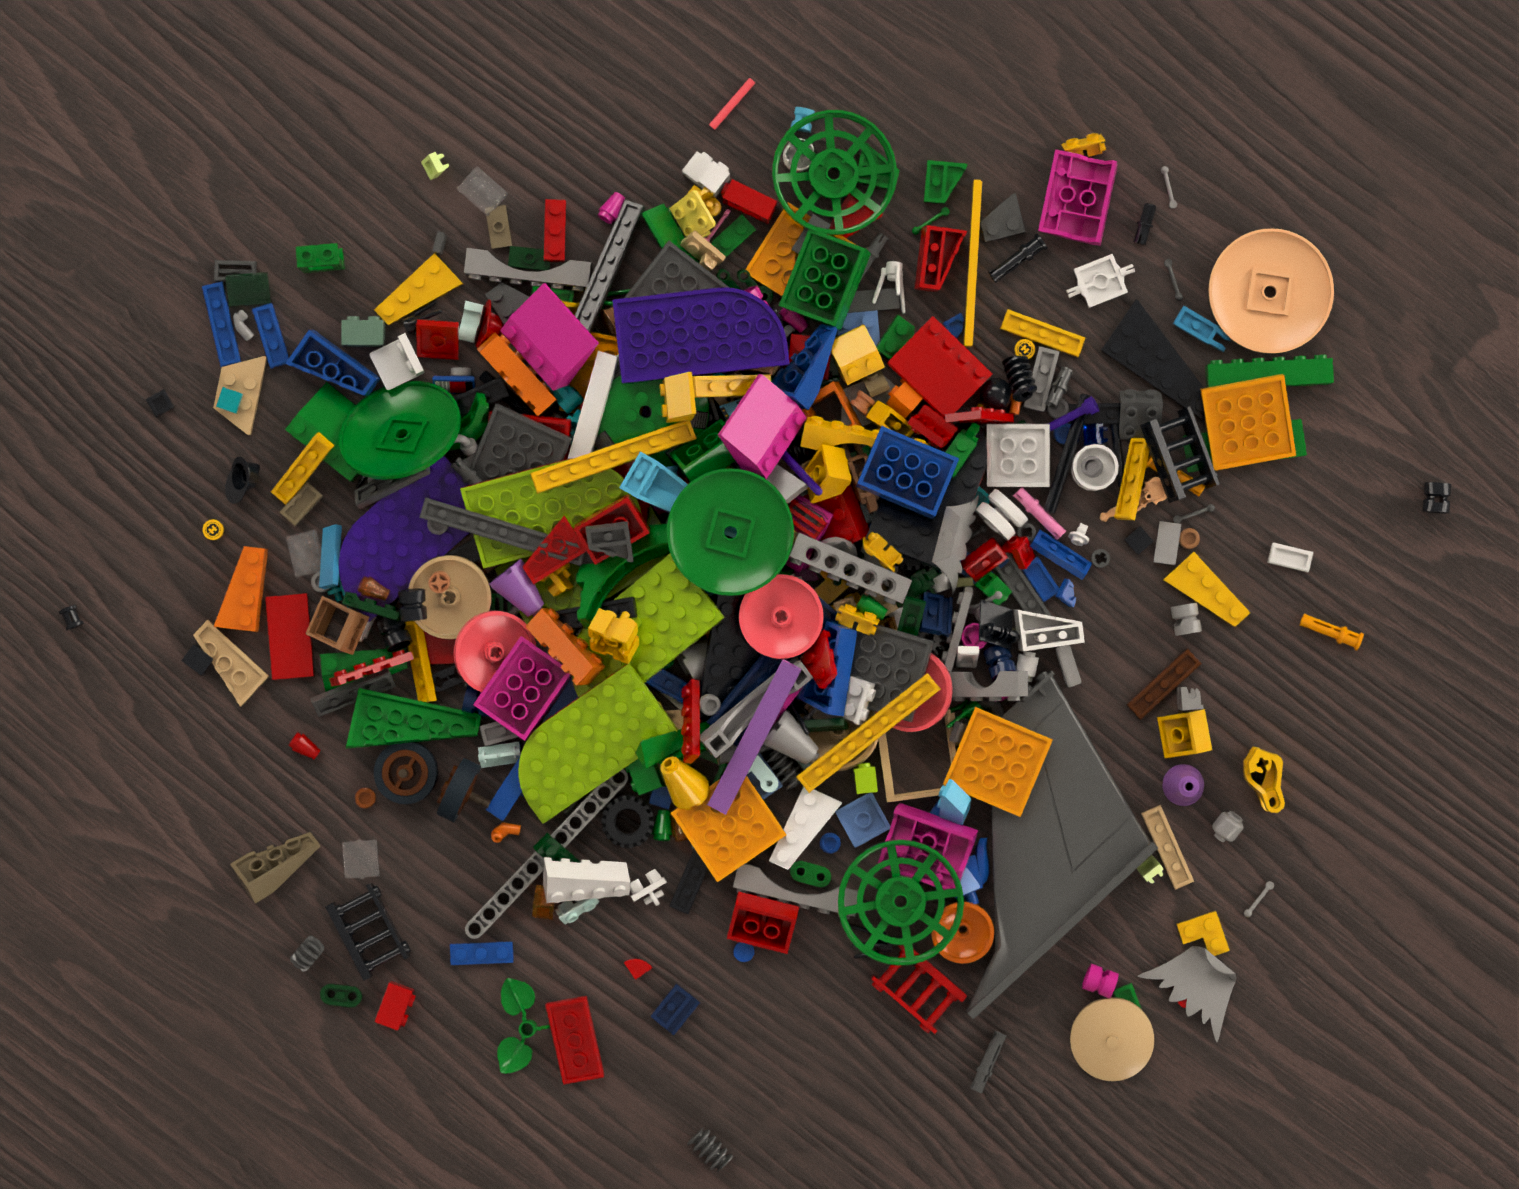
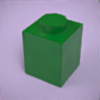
M991 571L980 578L975 584L987 598L993 596L996 591H1000L1002 598L991 601L996 605L1005 602L1012 593L999 577Z

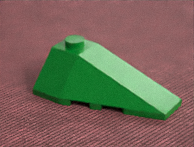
M387 649L354 651L353 655L346 652L320 654L325 692L345 685L331 686L329 678L335 677L334 672L343 669L349 672L354 670L353 666L364 662L366 666L373 664V659L385 656V659L393 657V652H388ZM405 662L388 669L391 675L408 668V665Z

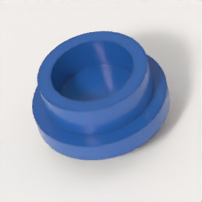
M826 833L821 837L820 847L824 852L835 853L840 848V838L835 833Z

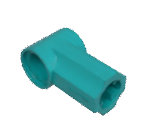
M544 381L556 396L558 404L567 414L571 413L584 401L581 394L573 386L571 387L570 384L553 391Z

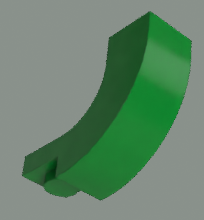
M476 393L470 411L461 419L458 434L467 438H473L476 441L484 433L488 424L487 413L489 409V403L486 402L485 394ZM454 443L449 450L460 449L461 443Z

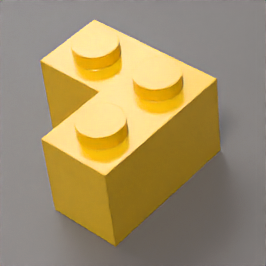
M879 400L876 401L866 415V418L878 427L877 430L884 426L907 437H911L914 433L905 418Z

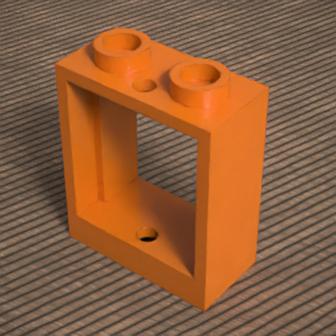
M833 381L821 388L810 409H802L806 417L817 416L812 406L836 393L852 423L848 426H862L839 382Z

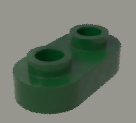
M334 983L325 985L320 992L321 1000L325 1004L334 1006L355 1007L360 1004L363 997L361 990L356 986ZM329 990H333L335 992L334 997L331 998L328 996ZM352 992L356 995L355 1000L349 999V993Z

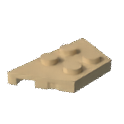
M265 356L224 366L220 373L213 408L247 435L252 434L267 363V357ZM222 387L243 394L237 414L216 407Z

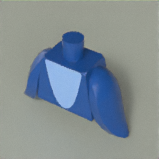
M988 838L979 839L976 846V857L975 855L969 857L960 883L966 902L980 903L975 891L983 888V884L988 880L990 871L987 854Z

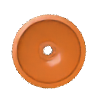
M957 902L944 907V912L939 922L948 930L953 925L956 916ZM964 902L963 916L959 927L965 926L967 930L961 932L958 929L949 944L939 952L947 960L961 964L971 963L982 958L989 951L994 940V926L988 913L974 903ZM935 930L931 933L933 944L936 946L944 937Z

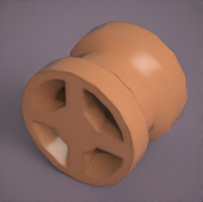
M859 390L856 399L851 400L850 405L866 416L869 407L873 406L876 402Z
M443 571L434 572L429 579V587L435 593L445 592L450 585V577Z

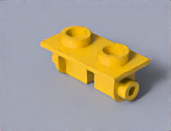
M1098 133L1088 134L1086 138L1079 140L1078 138H1071L1066 140V143L1061 144L1064 151L1083 156V150H1086L1088 157L1102 154V151H1106L1105 143H1101L1105 139L1101 134L1098 135Z
M871 532L867 537L869 540L863 537V549L870 556L874 555L878 558L882 567L885 569L889 568L895 572V564L899 565L904 559L902 554L892 545L885 550L884 547L888 542L878 533Z
M849 604L839 607L838 611H841L842 614L837 613L835 620L838 621V624L852 629L854 622H857L856 631L869 636L870 634H875L877 627L874 624L878 625L880 622L875 614L870 612L861 613L856 611V607Z

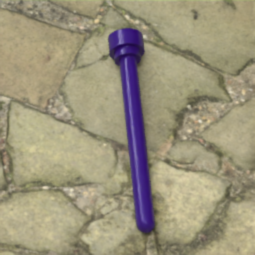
M1092 396L1085 399L1081 407L1048 423L1050 424V432L1085 413L1093 415L1098 412L1099 407Z
M785 451L781 458L815 495L820 496L823 493L820 486Z

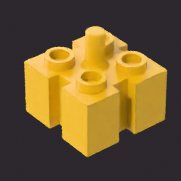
M599 608L588 627L589 637H591L590 650L605 656L606 654L612 655L613 659L629 664L639 646L637 623L629 618L630 614L627 611H623L620 618H616L617 615L614 612Z

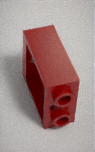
M733 179L730 184L725 183L721 192L724 204L767 225L777 207L776 200Z

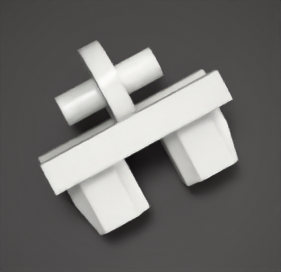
M653 869L645 874L650 882L649 886L644 888L639 879L630 883L633 901L649 893L650 896L644 899L645 904L647 905L651 902H654L656 906L660 904L658 898L663 896L664 893L662 890L654 893L653 890L667 883L665 877H661L656 869Z

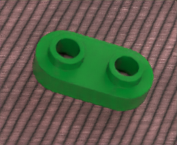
M796 861L790 868L792 878L798 882L816 887H825L830 883L831 873L824 866L806 861ZM798 868H803L805 870V873L803 875H798ZM823 873L825 875L824 880L819 881L817 875Z

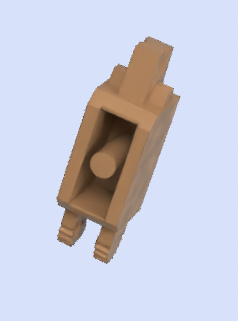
M853 443L857 456L851 458L848 446L842 444L841 448H844L846 458L848 459V468L852 477L851 484L857 501H860L861 505L866 504L869 514L878 510L876 500L879 499V496L855 487L868 456L866 453H863L860 444Z

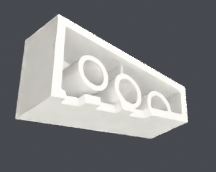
M803 786L783 828L787 835L777 841L769 861L788 870L842 802L815 789L809 793Z
M544 857L543 886L546 903L621 897L630 894V878L626 862L600 861L598 864H593L590 860H581V863L570 862V859L561 858L560 861H552V858Z

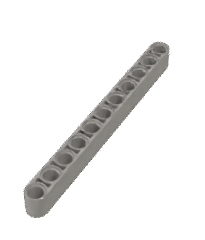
M622 769L620 771L625 775V780L622 783L615 782L612 776L600 784L551 836L556 839L558 832H564L567 835V841L561 845L566 847L627 783L629 775L626 770ZM605 786L610 789L611 793L608 798H602L599 795L601 787ZM587 802H593L596 805L594 813L586 812L584 807ZM571 818H580L582 822L581 827L573 828L570 824ZM535 851L467 923L465 932L468 937L476 939L482 936L543 872L544 858ZM531 862L538 865V872L535 874L527 870V865ZM518 877L524 881L523 888L517 889L513 886L514 878ZM500 893L509 895L510 900L507 904H502L499 901ZM486 908H492L495 911L493 919L485 917L484 911ZM472 923L479 924L481 928L479 934H473L470 931Z

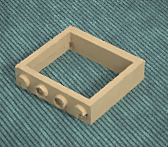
M950 709L944 715L945 727L955 719V713H951ZM953 727L946 728L951 763L956 754L955 746H959V744L949 741ZM886 733L878 739L887 802L938 796L941 788L894 794Z

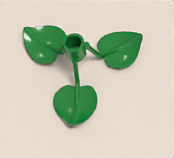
M507 978L503 983L501 1003L504 1010L512 1016L522 1012L523 1022L519 1025V1033L522 1039L519 1041L516 1037H508L499 1044L497 1057L500 1072L503 1074L513 1073L527 1066L532 1059V1048L524 1044L525 1039L532 1037L537 1031L550 1029V1025L537 1026L535 1021L527 1020L525 1009L532 1007L535 1002L534 990L529 984L512 978Z

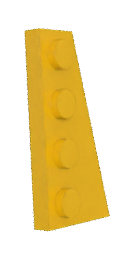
M1192 552L1163 579V581L1172 585L1201 606H1204L1233 627H1236L1250 614L1248 609L1195 552Z

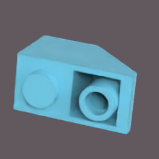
M949 779L946 786L942 785L938 795L940 797L937 808H940L939 817L963 825L970 810L971 797L953 780Z

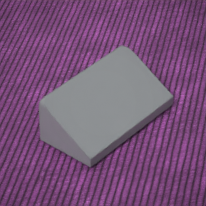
M1159 521L1154 563L1176 565L1181 524Z
M1070 645L1056 647L1054 650L1066 687L1080 684L1081 678Z

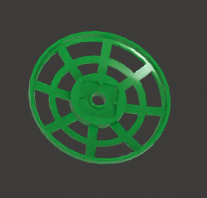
M843 110L816 112L796 122L779 142L772 164L774 191L786 213L804 228L827 235L853 233L874 222L889 204L897 180L895 155L885 135L875 124L866 118ZM833 117L852 120L861 124L866 129L858 138L850 133L834 130ZM824 118L825 131L812 135L804 142L794 135L804 125ZM872 133L883 146L889 164L876 166L875 159L865 144ZM834 137L847 139L853 142L847 152L836 149ZM826 138L827 149L816 155L808 148L813 142ZM789 141L797 148L791 162L790 173L778 174L780 156L784 146ZM859 149L865 154L870 167L858 168L853 156ZM803 154L811 161L809 171L796 173L798 161ZM831 168L837 169L839 171V178H829L828 170ZM890 173L888 190L879 206L870 199L876 186L877 174ZM870 175L869 187L866 193L863 194L855 187L858 177ZM797 181L810 182L814 192L808 199L800 191ZM779 182H791L795 195L803 204L796 213L792 211L785 201ZM849 193L859 201L852 207L841 210L840 198L845 197ZM820 196L831 199L833 211L820 209L814 206V203ZM863 205L874 212L863 222L849 228H843L842 216L856 212ZM809 210L821 216L834 217L835 229L817 227L807 223L802 218Z
M903 839L889 840L866 849L849 865L839 887L838 912L841 924L848 938L865 955L886 964L912 965L935 956L953 939L959 929L963 916V890L955 869L938 851L916 841ZM896 846H912L930 854L923 863L911 858H897ZM887 847L889 859L876 864L868 872L857 866L871 853ZM936 859L942 862L949 871L955 888L943 890L938 877L930 869ZM899 864H909L919 869L912 878L901 876ZM890 865L891 878L882 883L873 876L880 869ZM853 873L863 880L858 889L857 904L845 907V889ZM925 874L931 878L937 891L924 892L919 882ZM867 883H869L878 890L876 900L863 903L864 891ZM900 895L907 899V903L902 907L897 906L894 902L895 898ZM957 897L956 916L953 925L948 930L939 923L944 912V898ZM938 899V909L933 919L924 912L926 901ZM877 909L882 920L876 928L869 922L865 911ZM859 913L863 925L872 934L865 945L852 931L846 915ZM918 919L928 925L921 933L911 936L909 925L915 923ZM889 924L901 927L903 938L890 937L883 934ZM933 930L944 937L932 949L914 956L912 943L924 939ZM880 939L890 944L904 945L906 957H889L879 954L872 949Z

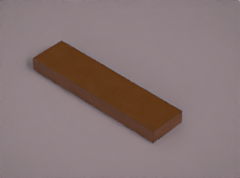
M1187 648L1126 705L1141 720L1202 663Z

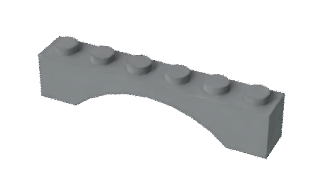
M467 248L464 274L469 275L468 279L481 280V277H487L491 282L501 283L502 279L510 280V284L522 285V282H531L530 286L538 287L546 283L555 289H563L565 286L572 287V291L584 292L590 281L592 264L591 262L569 260L551 270L527 272L503 264L488 250Z
M795 657L789 662L802 670L789 695L798 691L813 678L803 663ZM775 673L700 734L701 743L715 758L728 749L749 725Z
M744 864L737 869L733 888H737V893L739 891L748 894L750 891L757 893L759 897L769 899V896L775 897L777 901L789 904V901L798 903L797 906L804 909H809L810 906L818 908L817 912L830 914V911L837 912L839 917V887L820 894L795 893L775 884L758 866ZM845 889V907L857 904L858 890ZM856 913L846 915L847 919H850V916L855 917Z

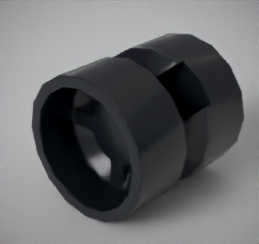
M1424 482V495L1427 498L1423 500L1422 512L1450 513V501L1447 498L1451 496V484ZM1434 497L1440 498L1439 502H1434Z
M425 589L399 590V602L403 604L399 609L400 621L427 619V607L422 604L426 601Z
M384 618L377 623L380 634L385 637L383 642L388 652L402 650L413 642L409 631L404 629L406 627L405 622L400 621V618L399 621Z

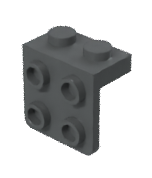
M1133 389L1119 391V435L1121 439L1144 438L1140 425L1157 419L1158 424H1161L1163 409L1161 391L1153 389L1146 391H1136Z

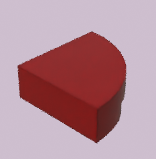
M629 959L624 962L635 980L653 968L642 959Z

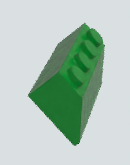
M663 203L642 213L643 220L661 250L669 240L696 262L700 263L697 258L693 257L680 245L685 234L680 226L676 225L673 219L675 217L669 209L670 206L666 208Z

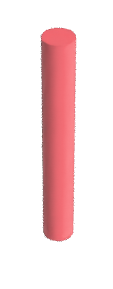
M751 78L743 84L710 122L709 126L715 130L754 86L755 82Z

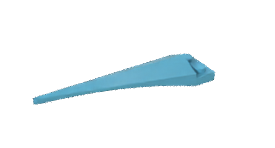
M640 451L619 488L644 502L670 512L676 498L688 484L660 462ZM730 526L725 529L724 534L734 538L737 530Z

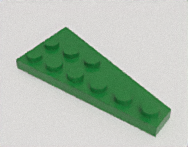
M359 688L346 749L475 737L478 734L481 715Z

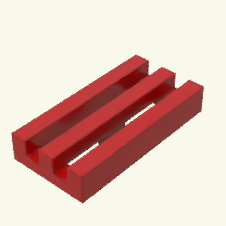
M793 499L789 505L790 512L816 530V532L813 534L793 519L794 526L816 540L827 525V522ZM794 506L820 523V527L793 509Z

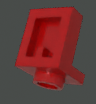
M1012 536L1002 546L1005 553L1013 554L1019 569H1027L1035 558L1027 537Z

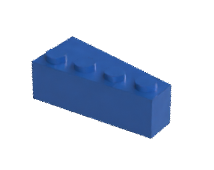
M308 330L285 363L364 396L370 395L381 379L315 330Z
M826 621L824 630L829 631L831 634L828 642L829 648L834 651L837 676L826 689L819 688L812 678L803 686L799 699L826 714L844 716L857 631L837 622Z

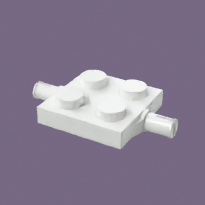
M1113 254L1073 269L1077 278V286L1066 290L1069 298L1081 293L1085 298L1088 308L1128 293L1124 284V276L1135 272L1132 264L1120 268Z

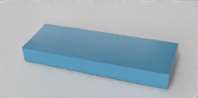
M335 524L323 528L319 588L321 589L338 586L341 525Z

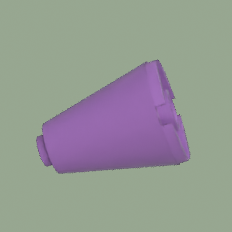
M519 559L491 581L489 585L526 616L532 615L534 617L542 609L544 602L536 585L532 583L522 567L525 563L522 559Z
M1186 764L1176 765L1169 769L1163 778V792L1167 799L1176 805H1191L1203 793V777L1193 766ZM1189 782V788L1186 790L1185 785Z

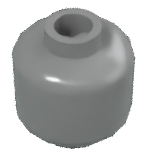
M1233 811L1222 812L1212 825L1215 832L1214 836L1221 842H1225V840L1233 842L1244 828L1242 824L1243 819Z

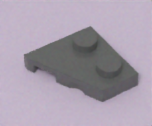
M1016 193L1008 197L980 222L985 243L1026 232Z
M502 282L485 294L487 299L491 300V305L503 324L529 298V296Z
M628 521L586 526L589 550L604 552L612 557L619 556L627 559L628 562H633Z

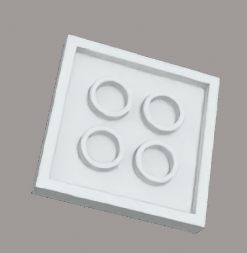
M987 424V487H1050V424Z

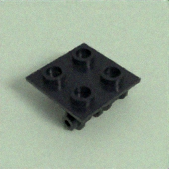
M980 600L979 640L1011 650L1012 643L1020 639V634L1016 630H1012L1013 610Z

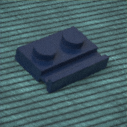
M924 592L921 600L926 601L919 631L935 635L943 634L945 637H949L951 634L953 598H944L943 595Z
M676 983L650 1017L671 1032V1034L675 1035L700 1002Z

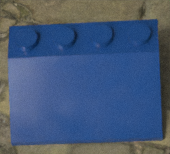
M881 426L855 487L933 519L937 514L959 458Z

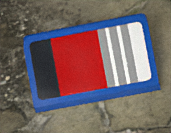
M434 376L433 384L444 388L450 394H462L476 388V378L474 376Z

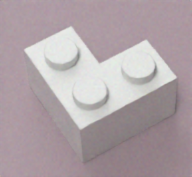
M697 151L682 170V174L700 188L706 187L716 198L722 191L725 183H728L730 180L729 168L720 161L718 164L714 161L711 162L713 159L705 152L700 154Z

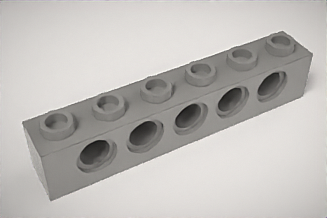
M794 532L792 550L789 556L790 562L799 566L805 563L809 565V570L819 574L822 570L828 573V578L838 582L840 578L846 580L847 586L858 589L859 586L865 588L866 594L877 597V594L884 596L883 601L895 605L896 602L903 604L912 580L806 535ZM812 548L814 550V556L812 559L808 560L806 557V551ZM831 556L833 564L827 568L825 559ZM847 564H850L852 567L849 575L844 573V567ZM869 572L871 578L869 582L864 583L862 577L864 573ZM884 580L889 582V588L886 591H883L881 588Z

